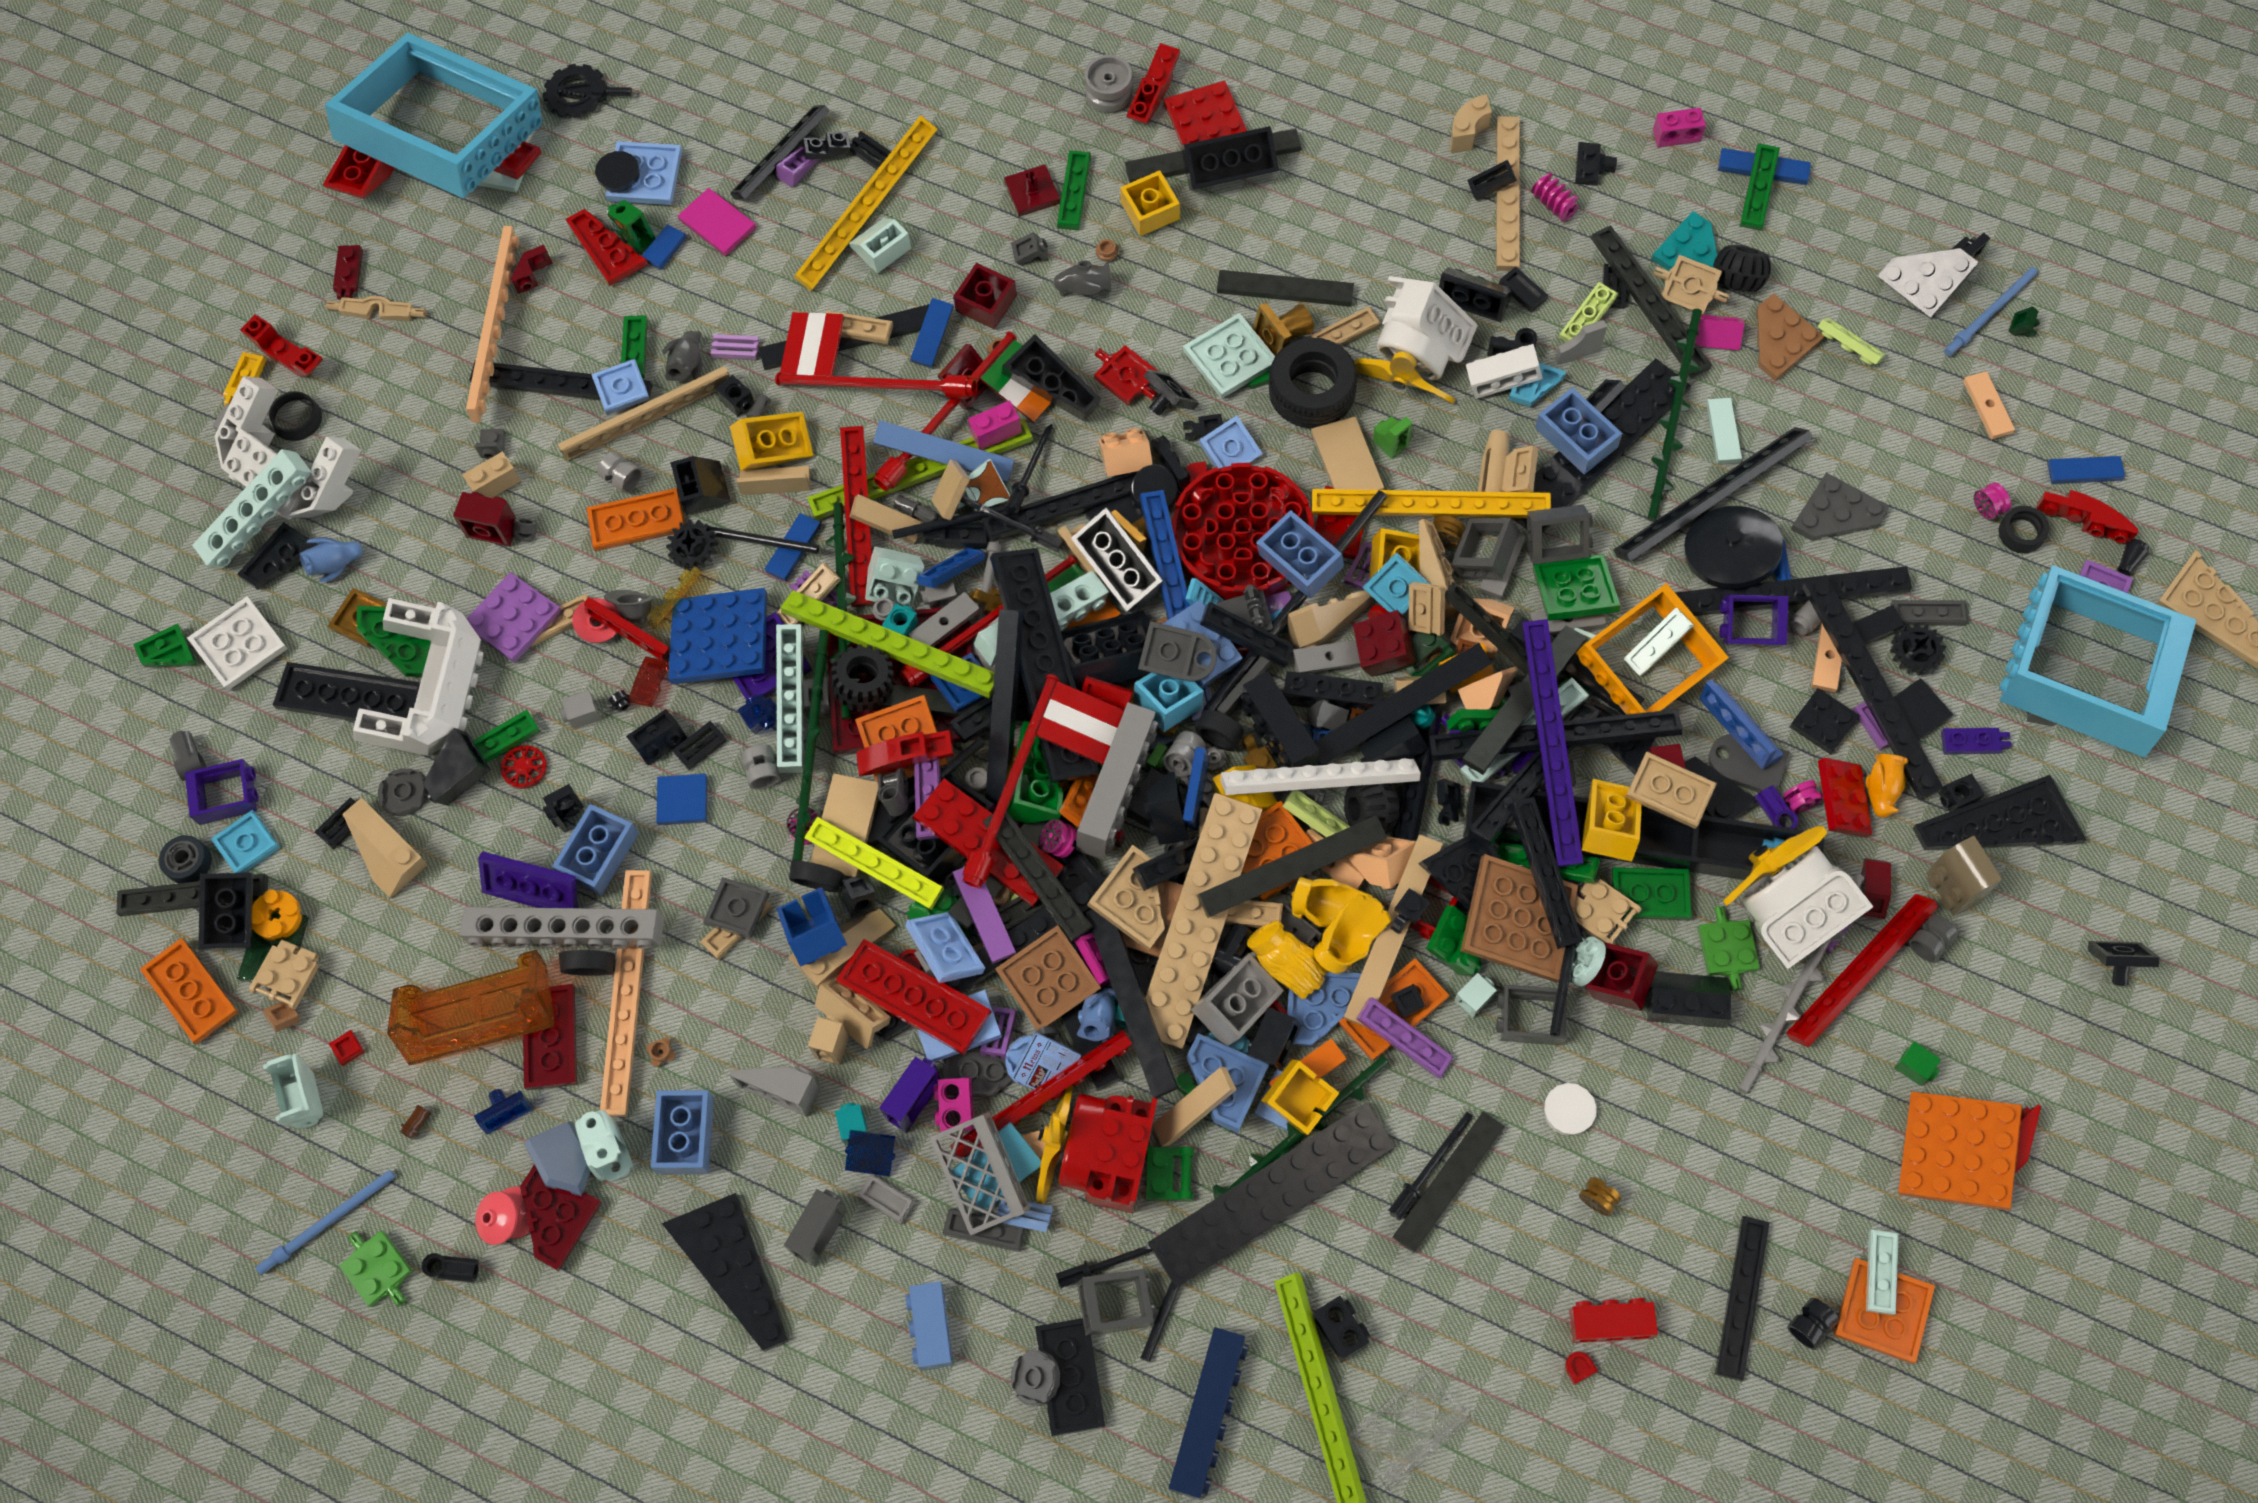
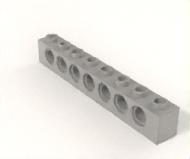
M464 907L459 936L466 940L469 945L476 947L483 946V943H492V945L497 947H506L507 944L531 947V944H539L542 947L553 948L555 944H559L569 948H578L579 945L603 948V945H612V947L618 949H626L627 946L651 949L652 946H661L664 916L657 909ZM491 924H493L492 929H491L490 931L486 932V931H487V928H488ZM517 924V928L510 932L511 928ZM541 925L540 930L534 933L535 928ZM565 925V929L558 933L559 928ZM590 925L588 931L582 933L583 928ZM614 925L613 930L606 934V930ZM638 926L637 931L630 934L631 929Z

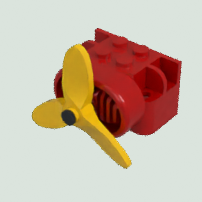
M1070 1085L1063 1090L1064 1093L1059 1098L1056 1111L1052 1112L1049 1127L1045 1126L1044 1128V1125H1041L1038 1140L1041 1141L1042 1138V1141L1045 1142V1147L1041 1160L1036 1201L1042 1204L1045 1203L1052 1184L1055 1167L1059 1160L1061 1146L1066 1145L1059 1174V1185L1083 1191L1085 1199L1093 1205L1132 1214L1158 1099L1152 1098V1102L1149 1103L1136 1100L1134 1096L1130 1095L1128 1098L1113 1095L1103 1099L1080 1094L1076 1100L1068 1134L1065 1127L1073 1085Z

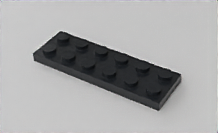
M287 662L273 706L280 710L356 721L359 708L407 718L409 709L415 706L420 682Z

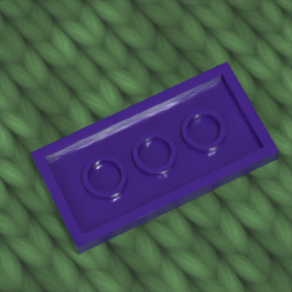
M484 851L479 855L478 863L482 893L536 908H578L576 876Z

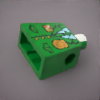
M625 200L620 201L617 205L612 204L608 207L607 215L616 232L638 253L641 254L656 239L641 210Z

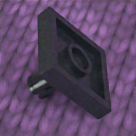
M1151 369L1145 373L1144 377L1160 392L1149 406L1150 410L1155 414L1161 415L1170 403L1176 407L1195 410L1199 405V402L1170 374Z
M2089 941L2088 951L2105 966H2114L2112 983L2114 985H2129L2130 967H2159L2160 957L2141 942Z

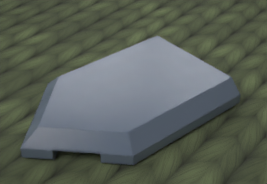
M565 1122L529 1138L524 1143V1146L545 1186L553 1189H563L570 1191L571 1194L582 1196L591 1170L586 1163L573 1122Z

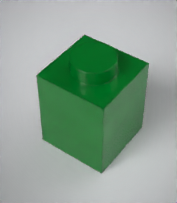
M1914 1041L1906 1048L1894 1068L1922 1086L1927 1080L1932 1082L1938 1075L1940 1069L1937 1066L1941 1059Z

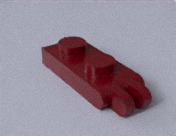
M360 245L338 246L333 290L337 292L338 300L344 297V293L346 298H353V292L358 291L363 249Z

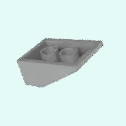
M1248 953L1190 1010L1222 1044L1228 1046L1240 1039L1284 990L1257 960Z
M791 1067L731 1070L729 1076L738 1088L806 1117L820 1091L816 1079L811 1076L812 1072L802 1067H798L797 1070Z

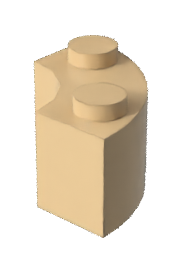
M1487 94L1466 102L1456 113L1450 138L1451 153L1472 150L1474 137L1479 132L1489 129L1492 111Z

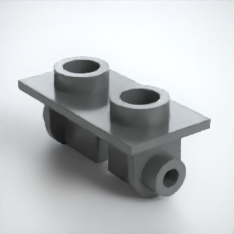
M1283 902L1281 920L1284 926L1283 930L1291 932L1295 929L1294 936L1313 949L1317 944L1314 940L1318 943L1321 942V929L1312 921L1307 922L1303 918L1293 916L1292 905L1287 906Z

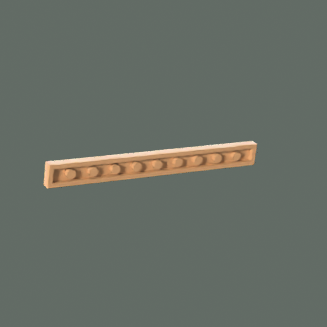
M503 226L466 406L469 418L474 423H481L482 414L486 412L485 398L490 393L489 379L494 373L493 359L497 357L498 353L497 339L501 338L500 324L505 318L504 304L508 302L509 298L507 289L508 284L512 283L511 269L516 263L515 249L519 248V237L515 235L512 226Z
M625 870L621 909H649L651 871ZM638 926L633 927L630 934L635 933ZM627 946L626 949L617 948L600 1110H605L611 1117H628L644 949L636 946Z

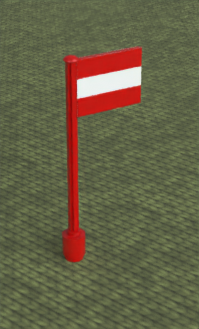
M792 312L781 370L775 375V383L778 386L788 384L942 391L947 398L963 399L976 396L977 380L976 378H971L970 375L948 374L942 381L833 376L845 316L833 313Z
M1048 674L1045 676L1047 680L981 847L976 852H970L962 872L964 876L962 879L963 883L980 889L982 884H985L994 863L990 851L1035 736L1103 765L1124 710L1059 682V678L1056 675Z

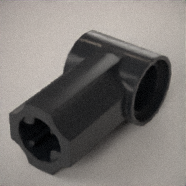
M1235 923L1223 946L1220 945L1215 952L1211 966L1227 974L1243 959L1242 956L1248 947L1247 941L1254 932L1242 924Z
M431 1253L423 1259L421 1268L425 1275L435 1281L447 1280L475 1283L479 1272V1260ZM441 1261V1269L437 1273H432V1265Z

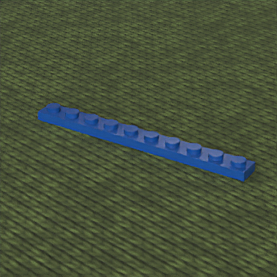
M1164 490L1141 493L1139 498L1156 571L1164 580L1160 589L1167 619L1169 620L1188 608L1190 604L1185 599L1187 588ZM1209 685L1202 689L1204 691L1202 709L1190 716L1191 722L1199 720L1203 711H1205V705L1212 698Z

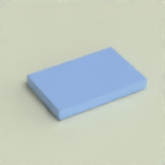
M948 912L907 920L906 929L939 983L983 974L985 970L983 963L957 921Z
M985 990L967 996L989 1008L992 1012L968 1050L1002 1038ZM917 1029L926 1057L933 1063L959 1054V1052Z

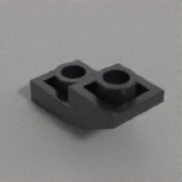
M826 132L825 138H803L805 160L830 158L847 153L851 149L848 132Z

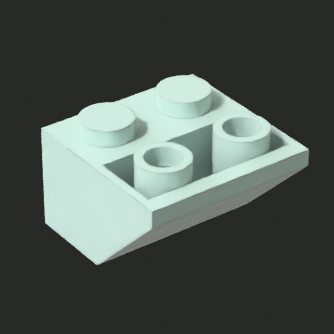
M887 218L881 219L849 243V246L877 274L912 249L909 233L895 219Z
M874 546L868 567L865 599L876 602L881 598H888L902 607L907 605L912 608L919 586L916 577L923 573L924 569L920 556Z

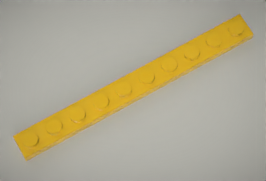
M922 115L918 117L793 278L808 290H813L937 131L935 126Z
M1312 489V514L1359 515L1378 490ZM1380 490L1388 498L1374 515L1527 518V511L1550 509L1551 495L1550 493Z

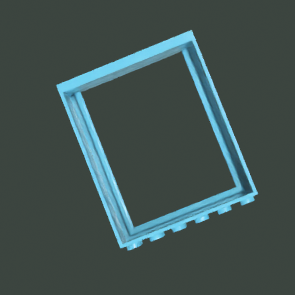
M408 32L325 104L333 140L463 199L542 124L537 89ZM418 72L504 109L457 155L370 116Z

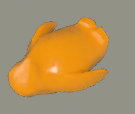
M1892 754L1875 755L1877 762L1873 765L1871 774L1866 777L1865 784L1868 788L1874 813L1880 818H1887L1899 812V809L1895 808L1894 805L1905 789L1906 776L1904 765L1908 763V759Z

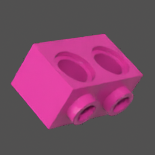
M1701 107L1657 113L1653 126L1657 148L1701 142L1706 127Z
M972 1077L939 1079L938 1085H934V1099L939 1100V1111H935L936 1127L940 1126V1132L957 1126L951 1124L948 1120V1114L951 1110H955L960 1114L961 1120L959 1124L974 1118ZM950 1084H954L959 1088V1095L956 1099H952L947 1095L946 1090ZM974 1125L966 1127L964 1131L973 1130Z

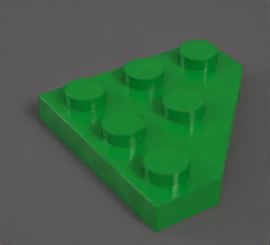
M357 606V632L405 677H422L431 641L384 631L383 617L386 610L385 606Z

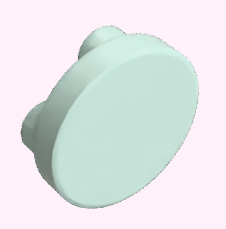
M1588 937L1583 939V942L1576 944L1570 975L1571 983L1577 986H1584L1597 975L1606 953L1605 944L1596 937Z

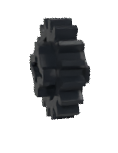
M689 519L686 526L680 522L679 530L672 529L675 533L674 536L667 537L671 544L666 545V548L671 551L668 556L674 560L673 562L678 567L681 565L684 570H687L690 566L696 571L697 565L705 568L704 562L706 560L712 562L713 560L710 555L717 554V551L713 548V546L719 545V542L714 539L717 536L716 533L711 530L707 523L704 525L700 520H697L694 524ZM697 532L704 534L705 537L699 536ZM680 553L685 554L687 558L682 557Z
M1915 623L1913 628L1907 624L1903 630L1899 629L1891 641L1893 646L1890 652L1896 653L1892 660L1901 662L1898 667L1900 669L1906 666L1908 674L1912 670H1916L1917 675H1921L1923 670L1930 674L1933 668L1937 669L1945 658L1943 652L1946 646L1940 645L1944 638L1935 636L1937 633L1936 629L1931 632L1928 631L1929 626L1927 624L1923 628H1920L1918 623ZM1920 646H1922L1921 649H1919V650L1913 652L1914 650H1916L1917 648H1919Z

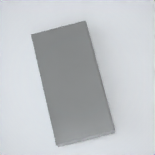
M873 1174L870 1175L857 1195L858 1198L902 1225L916 1203Z

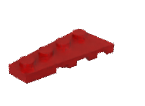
M586 209L565 219L609 286L648 265L647 260L643 256H639L632 247L622 242L614 232H610L605 228L604 224Z

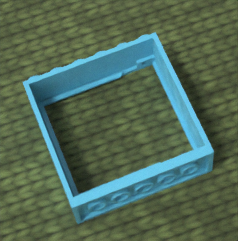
M2052 565L2047 573L2043 572L2037 583L2038 588L2034 586L2029 594L2028 600L2031 601V604L2026 606L2022 615L2026 620L2018 628L2016 635L2020 636V638L2015 641L2011 649V654H2014V657L2010 658L2006 665L2005 672L2008 675L2007 677L2004 676L1999 686V690L2002 691L1999 701L2145 758L2166 732L2197 619ZM2052 604L2158 644L2145 688L2149 695L2146 705L2141 710V714L2028 671L2034 650L2040 644Z

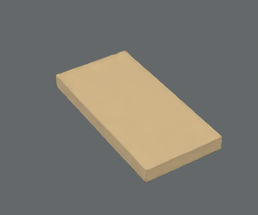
M1356 416L1311 429V434L1333 489L1384 490L1383 483Z
M833 773L822 819L867 844L879 798L878 782ZM814 845L810 862L836 869L844 873V877L852 878L859 876V869Z

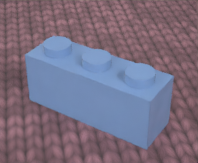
M941 1281L909 1286L910 1294H906L905 1298L907 1310H912L913 1321H909V1331L911 1338L915 1337L916 1348H912L914 1365L918 1364L921 1371L953 1366L943 1284Z

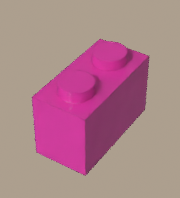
M1010 400L968 418L970 433L980 450L1022 432L1020 418Z

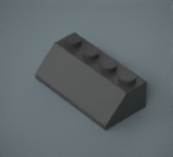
M1108 508L1103 509L1071 537V540L1127 612L1134 613L1141 610L1155 597L1164 582Z

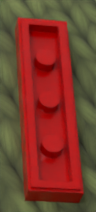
M588 597L584 602L586 614L657 659L665 662L670 656L668 646L591 597Z

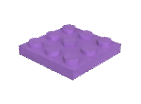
M510 572L466 619L480 639L513 663H516L535 642L536 638L563 611L558 605Z

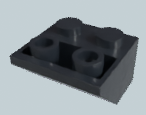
M691 456L670 462L679 498L686 515L731 502L720 461Z

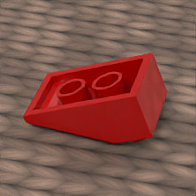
M345 145L323 186L364 199L391 176L395 167Z

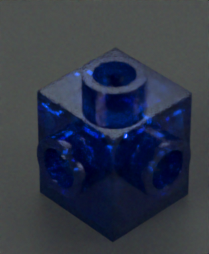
M762 694L750 697L746 700L744 706L737 709L748 728L754 734L761 730L766 731L775 725V721H777V714L775 713L777 711L776 704L771 698L767 700Z

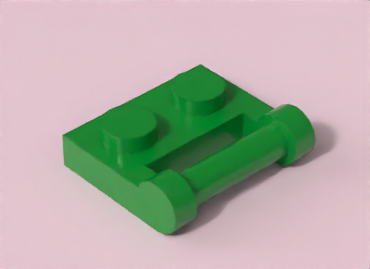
M1148 1147L1146 1201H1193L1194 1192L1191 1191V1168L1195 1148ZM1174 1157L1181 1158V1191L1173 1192Z

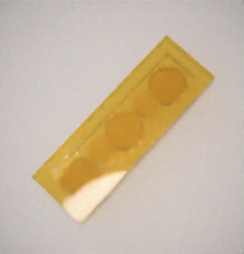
M694 566L691 571L686 569L677 579L681 582L676 589L671 586L663 596L666 600L661 607L656 604L648 614L651 617L647 623L649 626L655 629L702 573L698 568Z

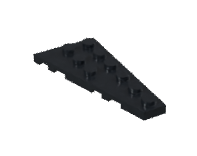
M2050 775L1918 823L1913 827L1924 850L1950 849L1972 836H1975L1982 848L2083 844L2086 841L2085 836Z
M736 1193L661 1223L762 1351L766 1352L789 1342Z

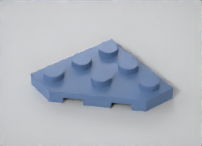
M1327 971L1320 989H1315L1312 994H1308L1306 999H1301L1291 989H1288L1287 1015L1296 1018L1302 1024L1293 1046L1313 1047L1338 1025L1345 1015L1362 973L1343 972L1335 974Z
M1198 1033L1188 1052L1187 1061L1198 1085L1218 1068H1227L1237 1090L1214 1108L1210 1115L1214 1123L1238 1133L1269 1064Z

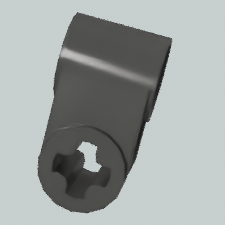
M898 768L897 772L887 775L878 774V797L891 816L903 814L909 805V783L904 769Z

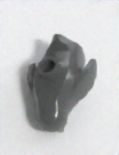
M1087 260L1080 261L1078 265H1074L1056 275L1053 284L1061 296H1064L1066 291L1084 295H1094L1103 290L1111 292L1109 263L1097 266Z
M687 331L681 338L668 342L664 347L662 354L664 355L668 352L666 380L684 381L691 373L694 380L698 378L703 366L699 350L702 335L700 331Z

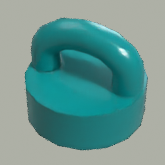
M1424 704L1410 713V719L1414 725L1421 729L1431 725L1435 718V711L1428 704Z

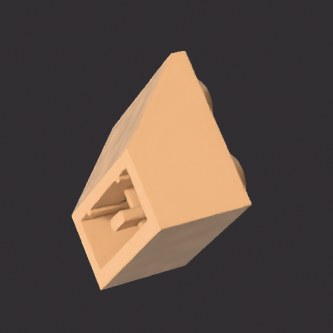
M1131 428L1126 430V433L1117 434L1111 432L1098 438L1107 477L1136 472L1145 466L1153 465L1149 440L1144 430Z

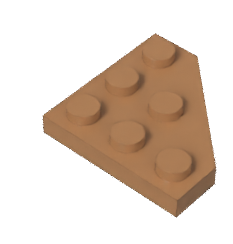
M1774 293L1757 307L1758 367L1774 381H1777L1818 346L1825 336Z

